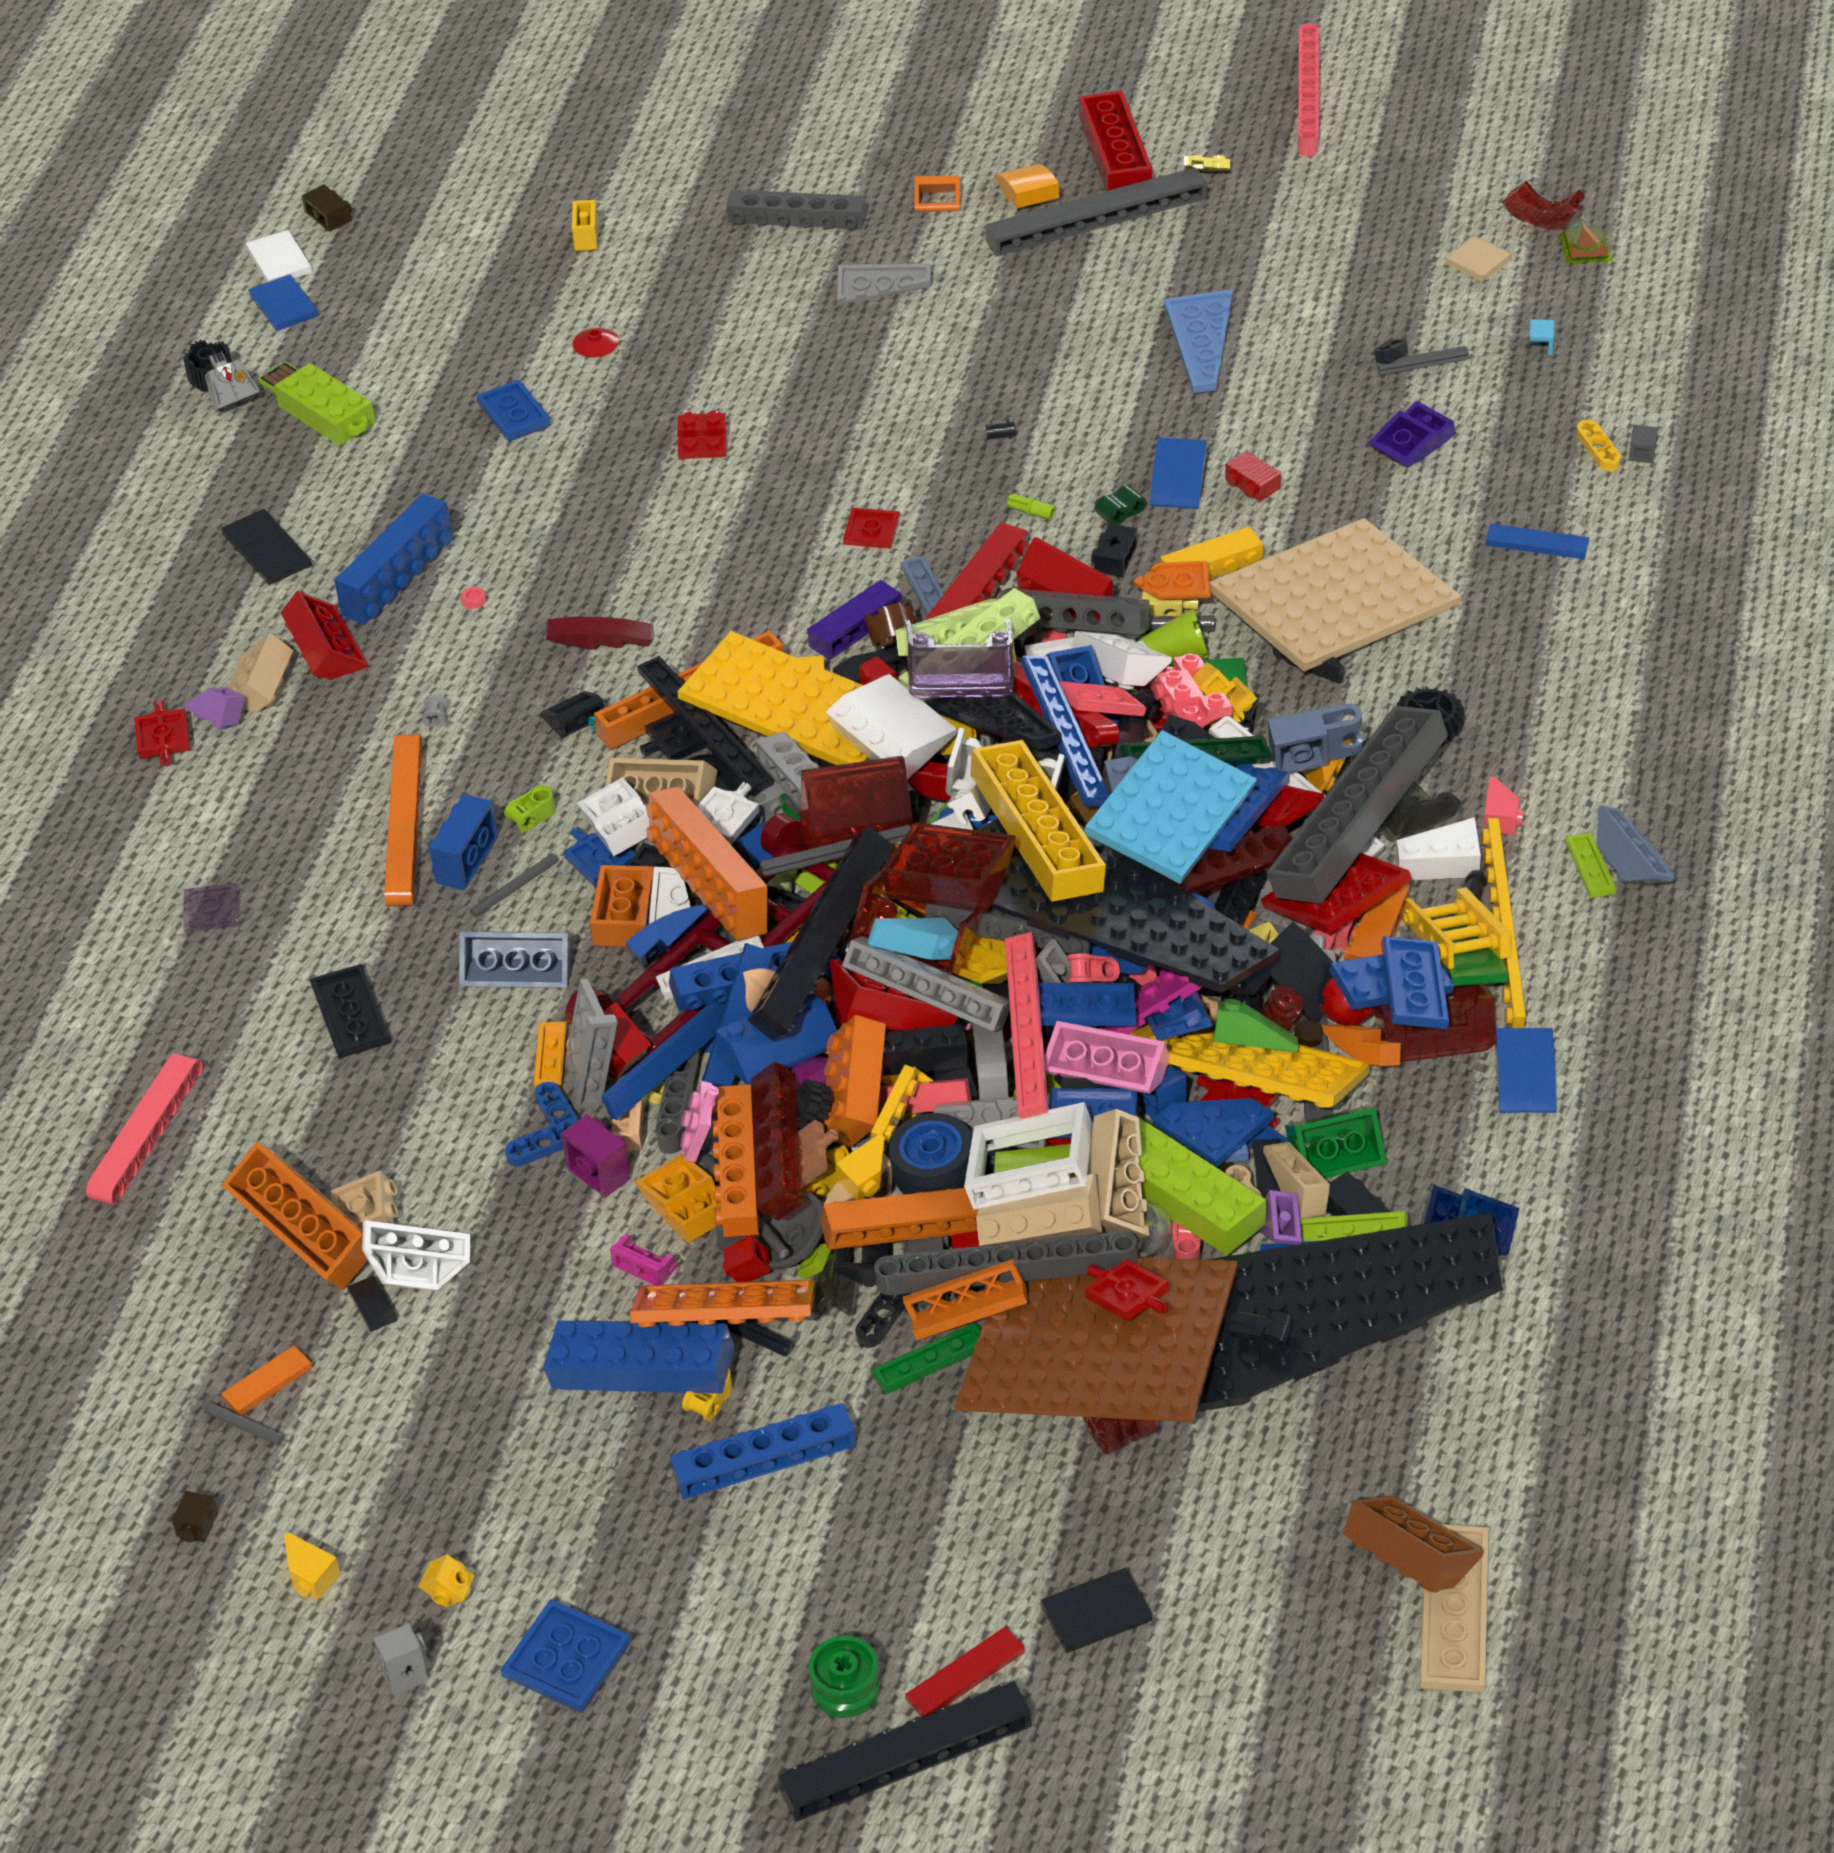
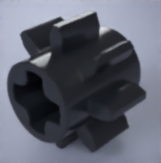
M1141 687L1139 691L1133 689L1130 694L1146 707L1144 716L1147 715L1152 718L1159 706L1155 703L1156 697L1154 693L1144 687Z

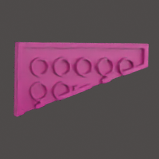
M1163 968L1159 973L1160 975L1153 981L1143 985L1141 991L1135 996L1136 1026H1099L1097 1029L1129 1034L1146 1023V1016L1166 1011L1170 1008L1168 1005L1170 1001L1178 996L1183 1000L1201 989L1202 986L1189 982V977Z

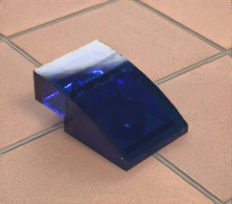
M1433 1185L1426 1198L1420 1224L1492 1213L1498 1256L1508 1255L1519 1208L1464 1188L1462 1194H1458Z

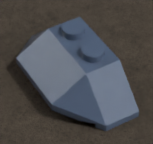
M1603 805L1599 807L1597 847L1604 855V860L1617 871V876L1621 881L1627 884L1646 885L1672 882L1675 879L1672 869L1638 828L1627 820L1625 814L1619 808Z

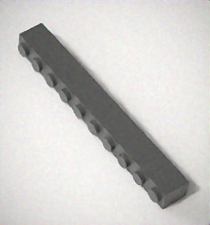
M1196 167L985 224L986 242L995 256L998 257L1207 199V182Z

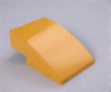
M1041 164L994 174V178L1008 201H1012L1016 208L1059 198V182Z
M683 1154L635 1181L636 1186L649 1204L687 1243L692 1242L716 1227L715 1208H721V1203L716 1204L713 1178L695 1163L684 1160Z

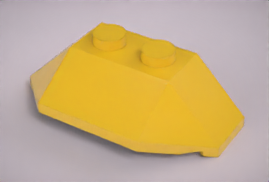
M959 932L962 936L954 959H938L939 968L980 984H1001L1008 979L1005 941Z

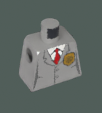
M222 351L209 357L214 369L206 373L205 380L215 412L252 398L260 392L239 360L227 363Z

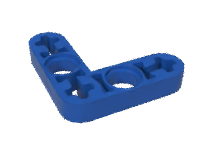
M543 1082L535 1088L537 1105L550 1126L509 1142L505 1147V1155L510 1165L523 1166L564 1149L561 1133L579 1119L556 1083ZM548 1093L552 1095L553 1102L550 1103L548 1097L543 1094ZM556 1111L566 1112L563 1117L556 1118L552 1116ZM541 1140L551 1141V1144L545 1147L537 1145ZM515 1151H519L520 1153H523V1154L517 1155V1153H514V1152H515Z

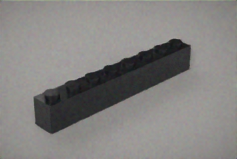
M1015 1681L1006 1685H997L986 1693L967 1697L961 1703L948 1708H940L931 1715L921 1719L910 1720L899 1728L889 1732H880L869 1740L859 1744H850L844 1750L829 1756H820L814 1762L804 1766L793 1767L778 1776L780 1792L796 1823L1031 1727V1710Z

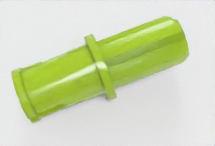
M1011 494L1007 500L1008 507L1026 512L1027 516L1035 515L1051 520L1056 513L1055 505L1040 502L1035 497L1029 499Z

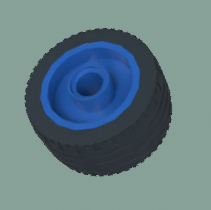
M943 1113L921 1114L902 1123L895 1130L889 1142V1161L892 1176L898 1189L906 1195L918 1192L965 1188L972 1135L968 1127L958 1118Z

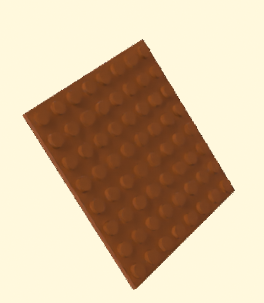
M1138 1257L1137 1265L1169 1282L1170 1291L1159 1298L1166 1302L1168 1307L1163 1314L1151 1308H1146L1129 1321L1086 1299L1084 1289L1096 1281L1095 1278L1087 1274L1024 1281L1027 1291L1026 1304L985 1318L954 1405L955 1411L1193 1422L1238 1268V1261Z

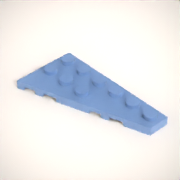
M1233 289L1164 299V308L1193 393L1217 390Z

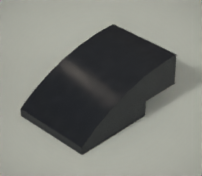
M1293 921L1270 943L1279 949V956L1277 960L1267 965L1272 974L1268 979L1274 984V988L1308 1020L1318 1022L1324 1016L1320 1009V1003L1324 1005L1325 997L1322 996V992L1328 981L1333 977L1329 971L1333 961Z

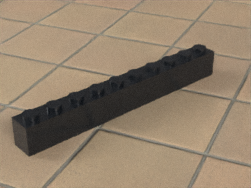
M867 826L851 841L747 1021L772 1041L782 1034L787 1036L795 1027L794 1018L798 1017L807 1005L804 1002L805 999L813 994L817 988L816 980L820 979L828 969V966L825 964L837 953L839 948L836 945L848 934V924L850 925L860 913L857 910L858 907L863 905L870 896L867 891L877 883L880 878L878 872L890 861L888 855L893 846L870 826Z

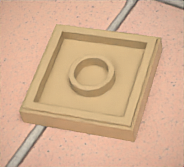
M1473 236L1447 256L1445 264L1483 282L1511 260V253Z

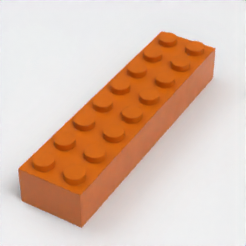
M679 787L650 792L649 804L646 805L649 817V827H647L646 833L649 842L655 845L660 855H663L668 860L670 866L674 867L681 879L686 881L692 892L699 896L702 903L712 911L713 916L718 918L725 930L729 931L736 940L767 934V885Z

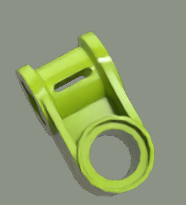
M538 785L521 797L512 800L504 810L505 817L510 821H514L518 829L523 833L534 828L540 822L551 817L556 811L551 788L546 785Z

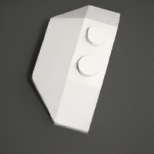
M365 1220L363 1221L362 1251L383 1285L438 1290L470 1263V1234Z

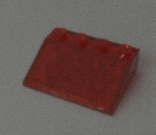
M903 756L801 770L799 843L804 850L853 839L867 826H870L877 833L906 825L912 828L913 817Z
M915 822L881 869L886 898L987 912L999 894L1016 842V836Z

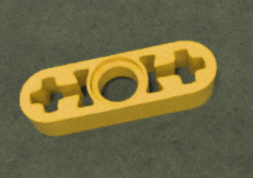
M1592 420L1580 421L1577 424L1576 436L1597 465L1605 471L1618 469L1620 467L1621 454L1598 423ZM1601 444L1604 447L1598 448L1594 447L1593 445Z

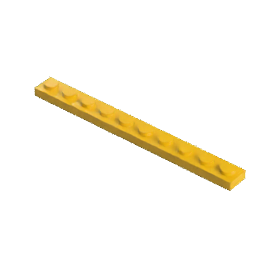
M1488 818L1486 829L1481 831V844L1486 845L1483 856L1484 864H1489L1486 870L1487 884H1491V887H1489V903H1494L1491 913L1511 932V957L1503 958L1508 972V981L1502 982L1505 985L1502 988V1003H1507L1504 1019L1505 1024H1510V1028H1524L1526 1014L1499 818Z

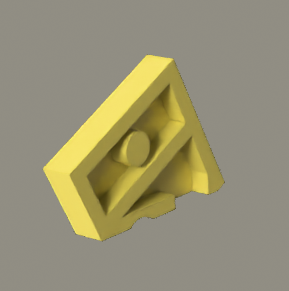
M1201 155L1184 156V168L1186 170L1196 167L1198 171H1230V159H1226V156L1222 155L1212 156V158H1205Z

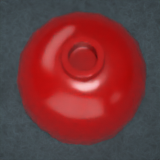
M1333 977L1328 981L1322 992V996L1325 997L1324 1005L1320 1003V1009L1324 1016L1341 1026H1356L1363 1023L1371 1015L1375 1007L1352 1010Z

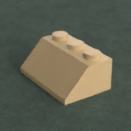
M270 632L241 655L228 683V688L245 696L242 710L258 712L263 707H270L276 699L275 691L284 681L282 675L291 665L289 659L293 649Z

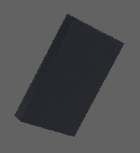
M1127 1568L1040 1600L1041 1607L1066 1654L1152 1621V1614Z

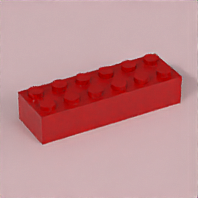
M1123 91L1079 96V120L1105 190L1109 191L1152 179V166Z

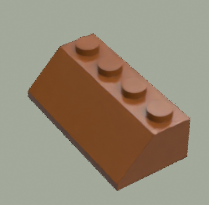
M1395 1496L1353 1500L1343 1531V1535L1353 1540V1544L1356 1547L1369 1550L1376 1555L1377 1560L1391 1564L1399 1569L1398 1572L1401 1575L1415 1579L1421 1583L1423 1589L1435 1593L1439 1592V1590L1454 1588L1482 1558L1484 1553L1480 1548Z

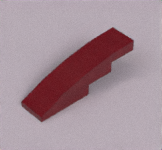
M610 617L548 619L546 623V640L589 650L596 649L597 644L622 648L624 642L645 647L650 646L652 641V624Z

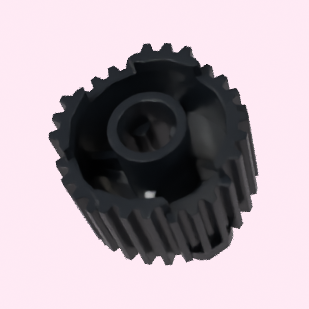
M205 340L195 341L194 344H190L188 353H185L183 361L188 382L193 387L199 388L201 392H209L205 375L208 371L214 369L209 358L211 355L222 351L227 363L232 362L229 347L224 341L218 342V344L217 342L214 344L210 342L208 344Z

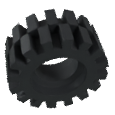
M809 1079L803 1080V1084L800 1083L798 1086L799 1090H795V1098L791 1100L792 1107L789 1108L791 1115L788 1117L790 1127L800 1131L814 1120L825 1125L824 1120H827L829 1117L827 1113L831 1111L830 1103L833 1099L831 1087Z

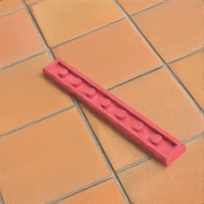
M1032 932L1005 938L1017 1111L1020 1119L1048 1113L1035 938Z

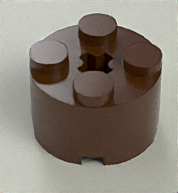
M908 601L906 605L904 602H898L877 609L878 614L873 617L871 612L863 616L872 646L876 647L877 651L890 648L891 644L895 643V630L918 623L911 601Z

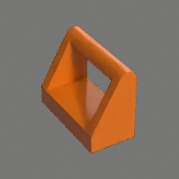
M960 175L915 176V212L960 211ZM955 192V202L920 203V193Z

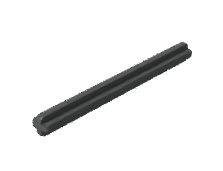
M909 825L878 832L891 845L914 839L913 829ZM853 839L760 862V871L764 877L840 859Z

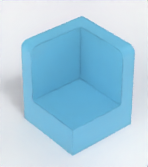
M1530 319L1529 343H1548V355H1553L1554 320Z

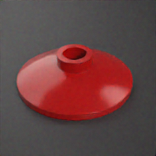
M601 327L589 328L578 333L574 337L572 345L573 349L582 356L602 357L610 354L618 347L619 338L610 329Z

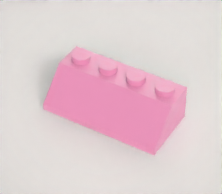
M1057 1021L1044 1056L1045 1073L1057 1075V1073L1084 1077L1097 1084L1148 1094L1162 1083L1169 1062V1054L1164 1041Z

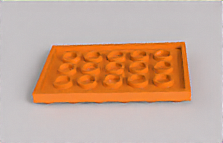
M816 1279L642 1285L630 1310L631 1323H638L640 1327L655 1326L656 1322H668L670 1326L685 1325L686 1321H698L700 1325H710L716 1323V1320L727 1319L728 1323L731 1324L744 1323L746 1319L758 1318V1322L761 1323L774 1322L776 1318L788 1317V1321L792 1322L804 1321L806 1317L811 1316L816 1293Z

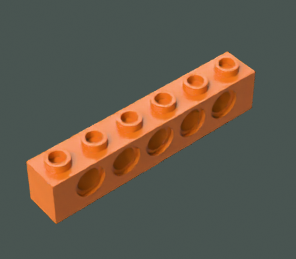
M751 1084L717 1087L719 1093L717 1099H715L712 1113L713 1116H718V1120H712L713 1137H718L719 1142H713L714 1159H719V1164H714L715 1181H720V1186H715L716 1204L721 1203V1208H716L717 1226L723 1227L724 1237L759 1235Z

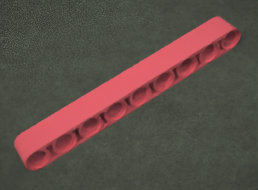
M1307 23L1299 27L1298 152L1303 156H1313L1318 152L1319 28L1314 24Z

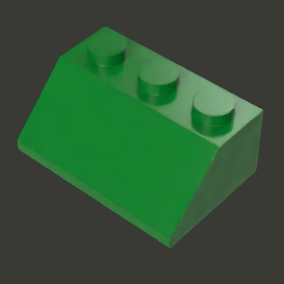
M1360 1107L1285 1125L1288 1142L1297 1149L1323 1178L1341 1175L1347 1171L1350 1173L1387 1164L1375 1107Z

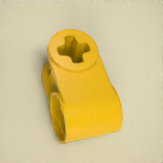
M728 1369L722 1394L687 1391L682 1401V1409L687 1412L692 1410L702 1415L705 1421L711 1422L733 1391L730 1369Z

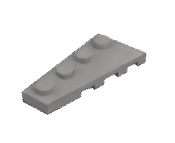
M931 263L838 265L837 304L931 287Z
M1047 1093L1048 1110H1049V1094H1050V1093ZM1016 1096L937 1104L934 1108V1113L948 1114L961 1120L970 1130L972 1137L974 1126L1019 1116ZM993 1139L986 1141L988 1143H994ZM1047 1139L1014 1146L1023 1148L1047 1147Z

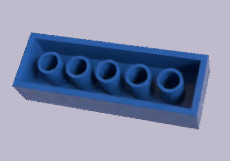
M422 493L334 579L341 616L366 625L371 619L377 617L379 611L386 604L392 602L394 596L401 589L407 587L409 581L415 575L422 572L423 567L430 560L436 558L438 552L444 546H448L451 543L452 532L447 502Z
M557 1320L543 1368L551 1388L675 1393L692 1391L693 1393L722 1394L735 1346L727 1324L700 1325L698 1323H686L681 1326H670L668 1323L656 1322L655 1326L640 1327L638 1323Z

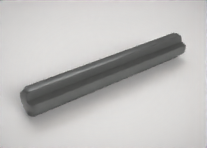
M1467 346L1400 357L1391 362H1377V371L1379 375H1386L1469 359V350Z

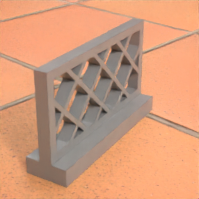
M580 979L564 1063L574 1084L571 1101L574 1109L602 1105L601 1096L605 1090L617 1027V1020L614 1014L604 1015L588 979Z

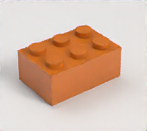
M601 865L590 920L593 946L627 947L626 942L641 929L649 925L653 866Z

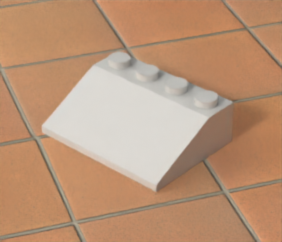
M890 674L844 694L825 712L833 728L891 777L900 775L905 780H908L958 733V730Z

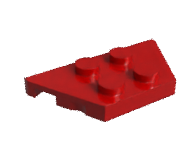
M1285 785L1254 824L1279 830L1316 809L1323 800L1324 794Z

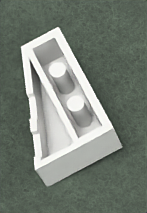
M1475 817L1397 840L1396 866L1409 870L1412 880L1466 878L1471 871H1480L1481 853Z

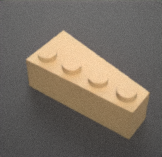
M1118 1109L1094 1116L1088 1175H1096L1102 1233L1127 1231L1132 1233L1137 1240L1149 1236V1227L1144 1225L1143 1212L1147 1211L1146 1199H1142L1141 1183L1144 1182V1171L1139 1166L1138 1156L1142 1155L1139 1117Z

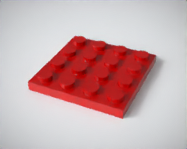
M1360 852L1322 904L1276 898L1273 891L1261 898V902L1265 909L1331 934L1340 930L1341 926L1350 920L1358 918L1362 912L1371 906L1379 904L1383 898L1392 892L1400 890L1412 878L1409 870Z

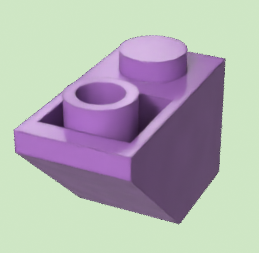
M228 687L209 688L186 702L184 708L194 712V716L197 718L211 721L214 727L225 729L227 726L238 725L245 696Z

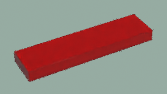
M1003 1627L907 1692L905 1699L922 1718L931 1715L936 1710L945 1708L1024 1654L1025 1647L1006 1627Z

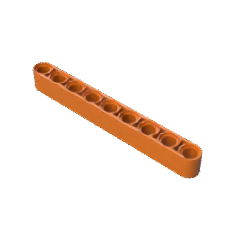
M421 734L394 735L385 872V902L387 907L414 905L412 901L415 895L413 879L416 877L414 860L417 859L415 841H418V827L416 823H419L417 804H420V790L418 786H421V772L419 768H422V754L420 750H423Z

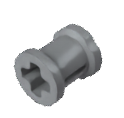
M438 694L429 695L424 701L426 711L423 713L422 722L427 727H442L445 723L446 699Z

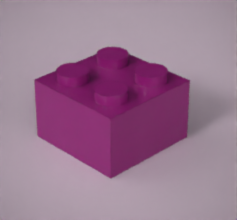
M586 1114L561 1133L567 1169L604 1198L630 1180V1164L626 1151L627 1144L621 1136L614 1135L607 1130L601 1121H595Z

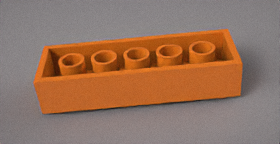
M256 1141L222 1183V1187L326 1281L344 1290L368 1260L362 1251L363 1229L281 1156L261 1142Z

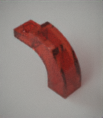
M1526 180L1512 189L1503 199L1502 204L1518 220L1547 230H1553L1565 226L1581 207L1579 203L1585 195L1579 189L1561 201H1550L1541 197Z

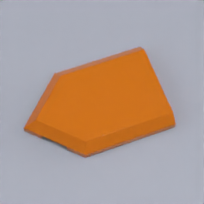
M1207 561L1156 563L1147 574L1139 576L1133 581L1134 585L1159 600L1210 598Z

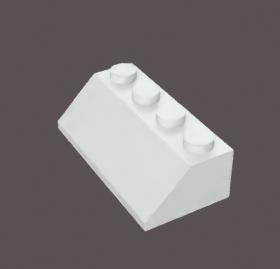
M1075 631L1072 648L1092 645L1102 677H1105L1107 682L1119 683L1118 687L1134 689V685L1145 686L1167 667L1172 660V657L1120 635Z

